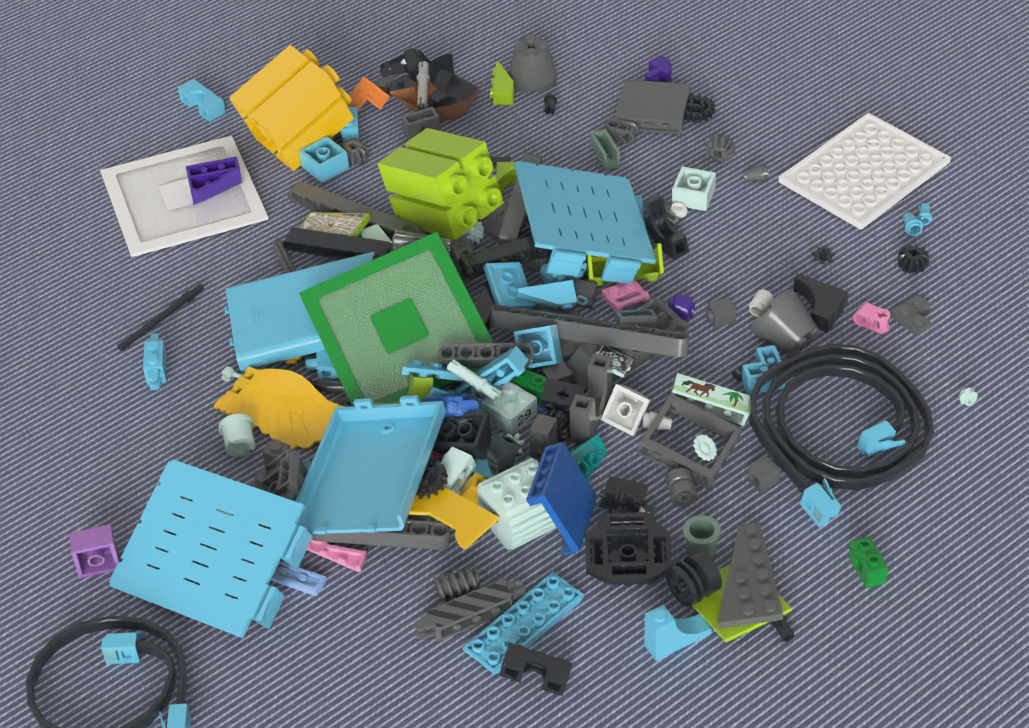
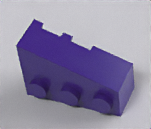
M237 156L185 166L193 205L242 183Z

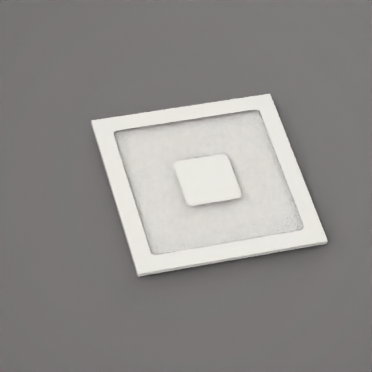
M232 136L100 170L131 257L268 220V215ZM237 156L242 183L193 205L185 166Z

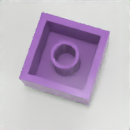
M111 524L69 533L71 554L79 579L115 570L120 559Z

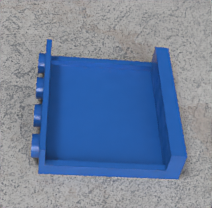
M561 442L545 447L526 501L529 506L541 503L565 540L560 554L562 556L574 554L581 549L597 496L567 447Z

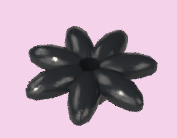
M817 247L818 252H811L815 256L813 260H821L822 264L826 260L832 262V257L835 255L834 252H829V247L822 249Z

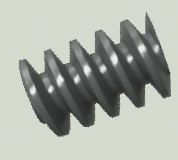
M473 566L472 572L469 568H465L464 574L461 570H457L456 577L452 572L448 574V579L445 575H441L440 582L434 577V584L438 596L441 597L443 602H446V595L453 599L456 592L460 597L463 595L464 590L468 594L471 592V588L474 590L479 589L480 579L477 568Z

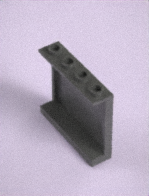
M625 80L614 118L635 122L639 126L638 132L682 135L689 97H691V84Z

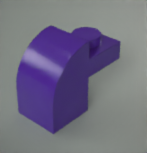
M662 55L650 60L649 72L645 74V81L671 83V62Z

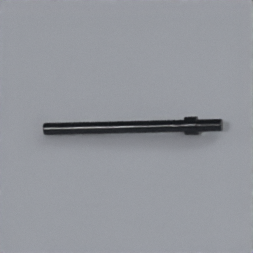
M198 284L192 290H187L180 299L118 344L117 348L120 351L126 349L185 303H190L194 300L195 296L204 290V286Z

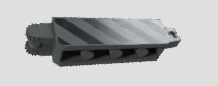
M501 579L477 590H472L470 593L458 598H453L442 605L434 606L426 611L427 616L415 622V629H417L415 632L416 638L423 640L435 636L437 640L443 641L495 619L513 606L515 599L526 594V588L520 579L509 583Z

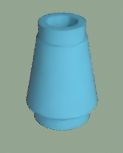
M911 212L904 214L903 220L906 233L911 236H918L923 229L922 222Z

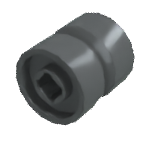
M686 468L671 470L666 475V484L670 491L672 503L679 507L691 505L696 501L698 495L691 472Z

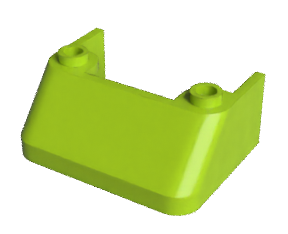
M657 244L655 249H653L656 258L655 264L640 262L641 266L637 270L634 277L635 280L647 279V282L658 281L659 277H662L664 268L661 244ZM586 254L585 262L587 264L588 281L597 283V287L603 286V283L611 282L601 280L608 257Z

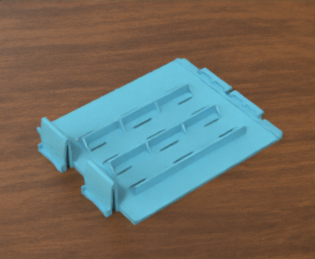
M521 161L514 163L535 247L552 249L546 273L577 277L582 263L585 261L586 254L608 257L601 280L632 284L637 270L641 266L640 262L655 264L656 258L629 179L574 169L571 171L567 168L541 164L537 166L534 163Z
M173 459L171 462L168 461L159 479L161 484L160 486L156 485L140 518L142 522L137 524L121 556L123 561L122 563L118 562L109 580L110 587L242 639L252 619L265 628L270 629L285 595L276 587L269 586L268 584L280 559L298 569L313 537L305 527L297 525L305 505ZM181 497H184V498L193 500V502L188 501V500H185V499H183V498H181ZM218 510L227 512V513H229V514H232L233 516H230V515H228V514L219 512ZM173 513L185 518L183 519L178 516L173 515ZM259 525H263V526L269 527V528H271V530H270V529H267V528H264V527H261V526H259ZM210 527H213V528H215V529L224 531L225 533L216 531V530H214V529H211ZM165 530H166V531H169V532H171V533L177 534V535L175 536V535L169 534V533L165 532ZM251 542L263 545V547L252 544ZM202 544L207 545V546H210V547L215 548V549H217V550H213V549H210V548H208V547L202 546ZM158 547V548H160V549L166 550V551H168V553H166V552H164V551H161V550H158V549H156V548ZM243 559L248 560V561H250V562H253V563H255V564H251V563H248V562H246V561H243ZM195 561V562L201 563V564L206 565V566H209V567L207 568V567L201 566V565L196 564V563H193V562ZM148 564H149V565H152V566H154V567L160 568V569L158 570V569L152 568V567L148 566ZM236 576L238 578L246 580V582L236 579L234 577ZM185 578H186V579H189V580H191V581L197 582V583H199L200 585H197V584H195V583L189 582V581L185 580ZM226 594L231 595V596H234V597L238 598V600H237V599H234V598H231V597H229V596H226Z

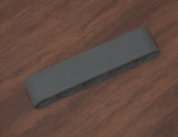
M529 343L443 344L438 350L439 362L444 367H448L453 359L465 367H483L501 356V354L517 346L522 353L527 352L530 354L526 357L529 361L525 365L529 366L534 360V350ZM446 353L452 354L449 358L443 357ZM465 353L471 354V356L467 358L463 357L462 355ZM484 353L491 354L489 357L482 356Z

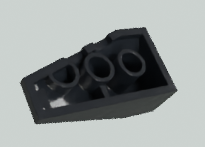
M487 412L465 413V416L456 419L454 416L448 417L447 421L442 422L432 451L447 453L451 447H454L472 455L473 459L486 460L488 448L492 440L490 414Z

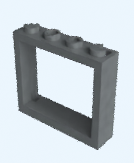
M670 394L641 439L637 454L669 470L686 468L691 472L695 483L709 489L738 442L742 428L680 397ZM669 410L728 439L711 469L651 440Z

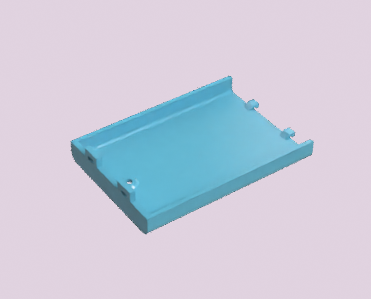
M374 252L225 288L228 307L225 306L224 310L225 314L230 315L233 339L229 338L230 346L235 347L240 371L246 370L248 366L255 368L325 350L299 292L372 261Z
M418 395L401 396L400 404L374 405L372 399L367 398L355 399L353 402L355 406L336 407L295 502L305 505L297 525L305 527L310 534L402 530L446 414L443 401L420 402Z

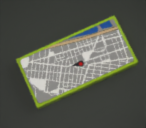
M310 212L299 228L358 237L371 217L369 213Z

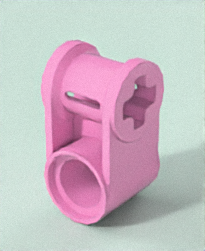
M863 303L852 316L856 325L876 333L884 334L890 329L888 324L890 312L870 303Z

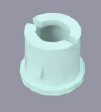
M233 414L225 417L219 423L218 430L223 436L228 455L243 457L250 454V450L253 451L255 449L252 432L254 422L250 416L246 414Z

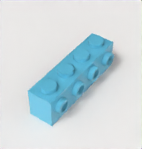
M515 346L474 373L482 379H487L488 383L498 388L499 385L509 382L515 375L519 376L525 371L524 366L529 360ZM463 380L455 392L471 394L476 392V389ZM478 393L481 399L485 396L483 393Z

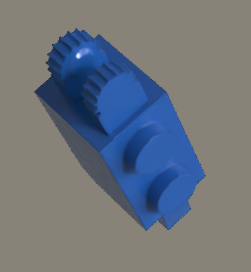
M469 393L430 394L422 397V401H420H443L446 408L444 417L465 416V413L477 411L483 406L480 398H469Z

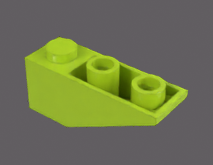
M496 61V67L492 69L493 78H491L490 98H493L494 105H513L514 81L500 62Z

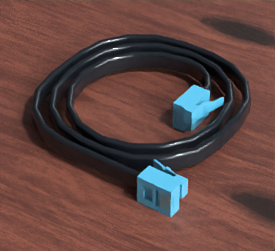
M831 343L805 350L777 363L759 376L748 401L749 423L760 444L803 494L800 505L818 527L827 524L831 517L839 514L841 505L833 496L832 489L830 488L862 490L883 484L907 472L924 458L934 434L932 412L919 390L901 370L882 355L857 345ZM824 376L852 378L874 387L891 401L897 412V421L892 426L887 421H884L861 433L857 448L863 455L866 454L870 457L883 450H889V448L904 446L905 440L893 441L904 421L905 409L910 417L911 436L904 448L885 461L864 467L835 465L813 456L795 441L785 423L784 404L789 393L805 381ZM773 379L762 403V425L757 416L756 398L762 386ZM787 382L776 406V429L771 420L770 401L775 390ZM919 411L924 421L925 440L921 449L906 461L900 463L910 455L919 433ZM803 476L817 482V484L810 486ZM819 483L824 486L826 492H825L824 489L819 485Z

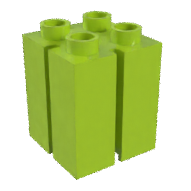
M426 128L405 143V147L409 149L399 147L377 163L386 191L396 193L395 195H389L395 217L416 224L429 233L438 232L439 236L456 240L476 225L477 219L482 220L504 203L496 175L491 174L494 168L485 141Z

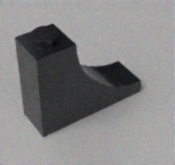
M798 273L794 277L793 291L809 301L813 308L811 318L818 329L828 333L847 306L848 292Z

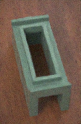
M603 129L590 132V147L593 148L601 161L604 171L621 167L620 151L608 131ZM603 147H605V149L607 150L608 154L612 159L607 160V154L604 151Z

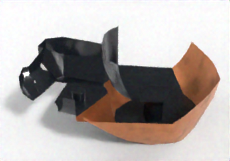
M411 48L404 51L403 55L393 60L385 61L380 65V73L383 78L403 72L409 74L391 81L389 85L386 83V86L389 88L390 94L394 95L410 110L416 112L423 110L417 107L418 64L422 62L423 66V61L428 62L430 81L428 82L427 108L433 107L439 115L440 122L464 116L484 82L483 80L480 87H476L454 74L452 54H445L430 61L420 50Z

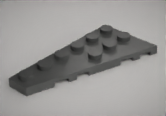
M760 522L739 525L718 618V629L783 620V612Z

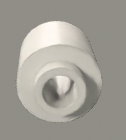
M758 290L749 305L750 313L756 317L759 314L763 315L765 309L770 306L769 303L774 299L773 295L767 290Z

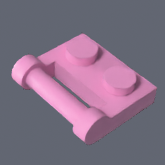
M633 279L632 284L618 283L601 290V296L614 312L622 311V309L643 301L645 303L650 300L649 293L646 290L644 291L635 279Z

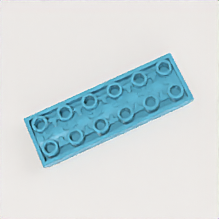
M552 572L466 644L463 650L493 674H498L509 643L528 648L582 601L584 594Z

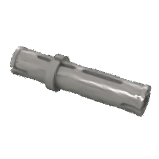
M423 61V66L422 62L418 64L417 107L423 109V104L424 108L428 106V82L430 81V76L428 75L429 63Z

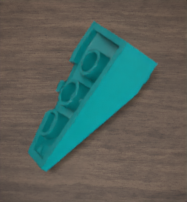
M599 434L569 452L589 482L591 479L590 475L595 468H598L608 451Z

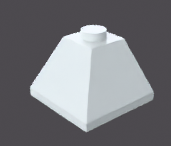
M616 384L601 420L635 436L650 400L642 393L628 386Z

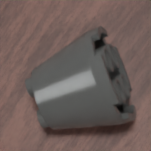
M533 34L526 35L525 38L519 40L514 45L508 71L509 76L514 81V90L528 94V91H540L542 93L551 89L557 81V70L547 41L535 37Z
M789 289L775 297L769 303L770 306L765 309L763 315L759 314L751 326V330L757 336L791 356L799 354L803 346L808 348L814 342L813 337L820 331L799 296Z

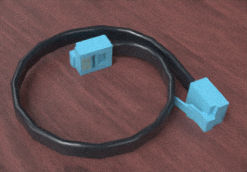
M107 616L77 623L55 635L35 656L26 678L27 704L40 727L61 728L46 720L36 705L35 686L43 666L61 647L85 634L109 629L139 630L141 632L106 634V638H102L101 650L106 664L140 663L141 654H148L163 660L168 667V675L161 695L148 710L120 728H146L159 715L162 728H191L192 719L188 705L185 704L188 676L183 649L169 630L145 618ZM144 631L166 641L178 659L179 681L176 704L169 705L167 726L162 719L161 712L169 704L177 681L175 664L165 648L153 642L139 641V639L145 637Z

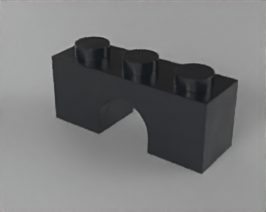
M509 643L499 676L521 682L522 676L525 673L534 671L543 677L544 682L541 690L563 696L573 663L562 658L546 655L541 651L525 648L522 645Z

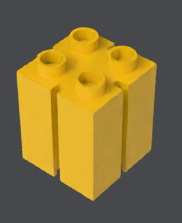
M289 45L231 95L229 99L242 118L247 116L244 122L254 138L272 154L278 151L275 156L292 171H295L301 166L299 154L301 149L326 136L330 139L333 138L354 117L347 107L352 102L350 96L340 86L336 88L335 86L340 81L336 72L327 64L322 69L319 68L320 63L318 59L308 49L300 53L293 46Z

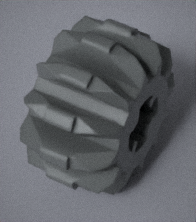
M719 133L716 136L712 135L706 144V154L710 155V159H716V162L718 160L722 163L729 161L735 153V142L725 135L721 136Z
M354 139L353 141L347 140V143H342L341 148L347 152L349 165H361L362 162H366L369 150L365 142Z

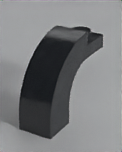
M657 195L645 201L646 215L643 217L656 245L661 244L662 252L673 259L689 253L686 236L678 233L667 218L663 196Z
M495 433L490 442L487 462L493 476L514 467V460L521 446L510 436Z

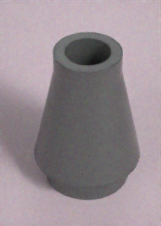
M761 164L743 171L744 181H765V179H769L767 165L762 166Z

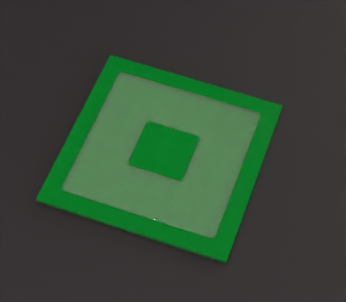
M438 232L299 292L301 300L351 405H353L355 399L371 398L373 403H395L400 401L401 396H406L409 390L410 373L416 374V372H409V375H402L403 366L412 361V359L422 360L423 364L431 365V362L440 363L438 350L443 344L493 343ZM446 353L443 355V357L449 358L452 356V354ZM465 353L462 356L467 358L470 357L471 354ZM489 353L482 354L483 357H489L491 355ZM466 367V368H468L469 370H471V371L474 373V372H476L477 370H479V369L482 368V367ZM432 374L433 387L438 389L457 381L436 378V374Z

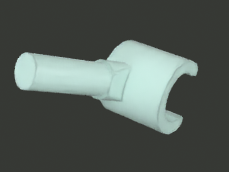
M226 367L221 372L223 374L221 379L227 382L232 377L239 378L244 374L235 372L231 367Z

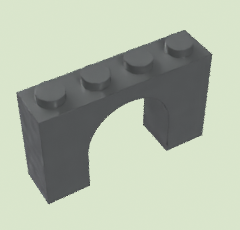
M593 354L588 365L587 395L576 394L570 406L571 441L583 443L594 436L613 391V357Z

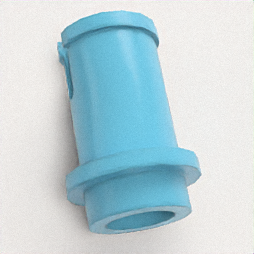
M922 203V209L920 205L918 207V220L923 225H928L932 221L930 206L927 203Z

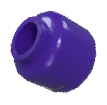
M675 294L673 299L669 298L667 305L682 320H687L693 316L696 303L693 302L692 297Z

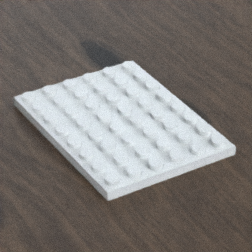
M867 113L779 176V183L862 230L949 164L951 157L878 117Z

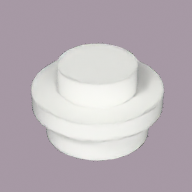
M677 202L671 206L670 212L679 218H683L687 215V208L685 204Z

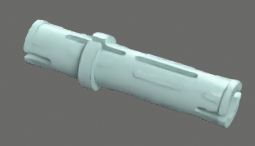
M455 359L449 363L447 370L473 386L478 393H483L494 402L499 399L502 391L488 383L487 379H482Z

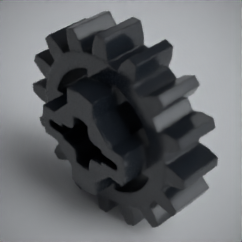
M692 94L689 97L684 116L686 121L692 120L695 123L698 120L701 123L703 119L708 121V117H713V114H715V102H712V98L707 99L706 95L701 97V94H698V96Z
M432 458L428 460L416 496L418 495L420 499L424 495L430 498L432 493L438 495L437 490H444L443 484H448L447 471L444 464H440L439 460H436L434 463Z

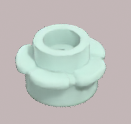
M964 388L960 392L959 398L962 405L971 406L976 401L978 394L974 388Z

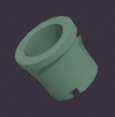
M697 515L685 522L683 525V535L686 539L687 555L695 551H702L711 559L714 558L717 552V541L721 533V527L714 518L706 515Z

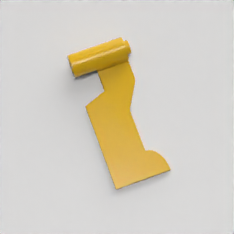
M444 487V490H437L438 495L432 493L430 498L424 495L420 499L417 495L409 512L411 515L432 516L455 529L456 541L464 550L499 520V517L446 487Z

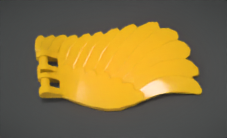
M249 366L244 371L245 374L242 377L240 376L232 385L233 388L227 391L214 404V409H220L221 412L225 411L227 415L246 414L250 416L254 422V428L259 427L262 434H269L272 440L276 439L286 443L293 450L297 447L303 450L311 449L315 443H320L335 408L345 407L327 400L308 380L293 371L281 369L257 370Z

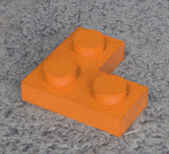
M363 76L349 95L352 102L348 107H357L358 112L366 100H368L381 110L390 96Z

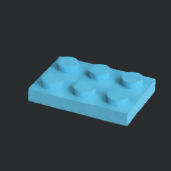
M520 262L485 264L484 271L496 305L534 309V302L516 297L518 288L528 287Z

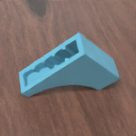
M664 605L645 613L644 646L656 661L712 633V628L701 614L685 619H674Z

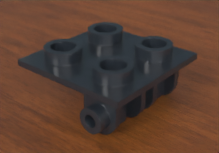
M609 476L605 489L600 491L601 499L598 507L622 513L639 512L649 485Z

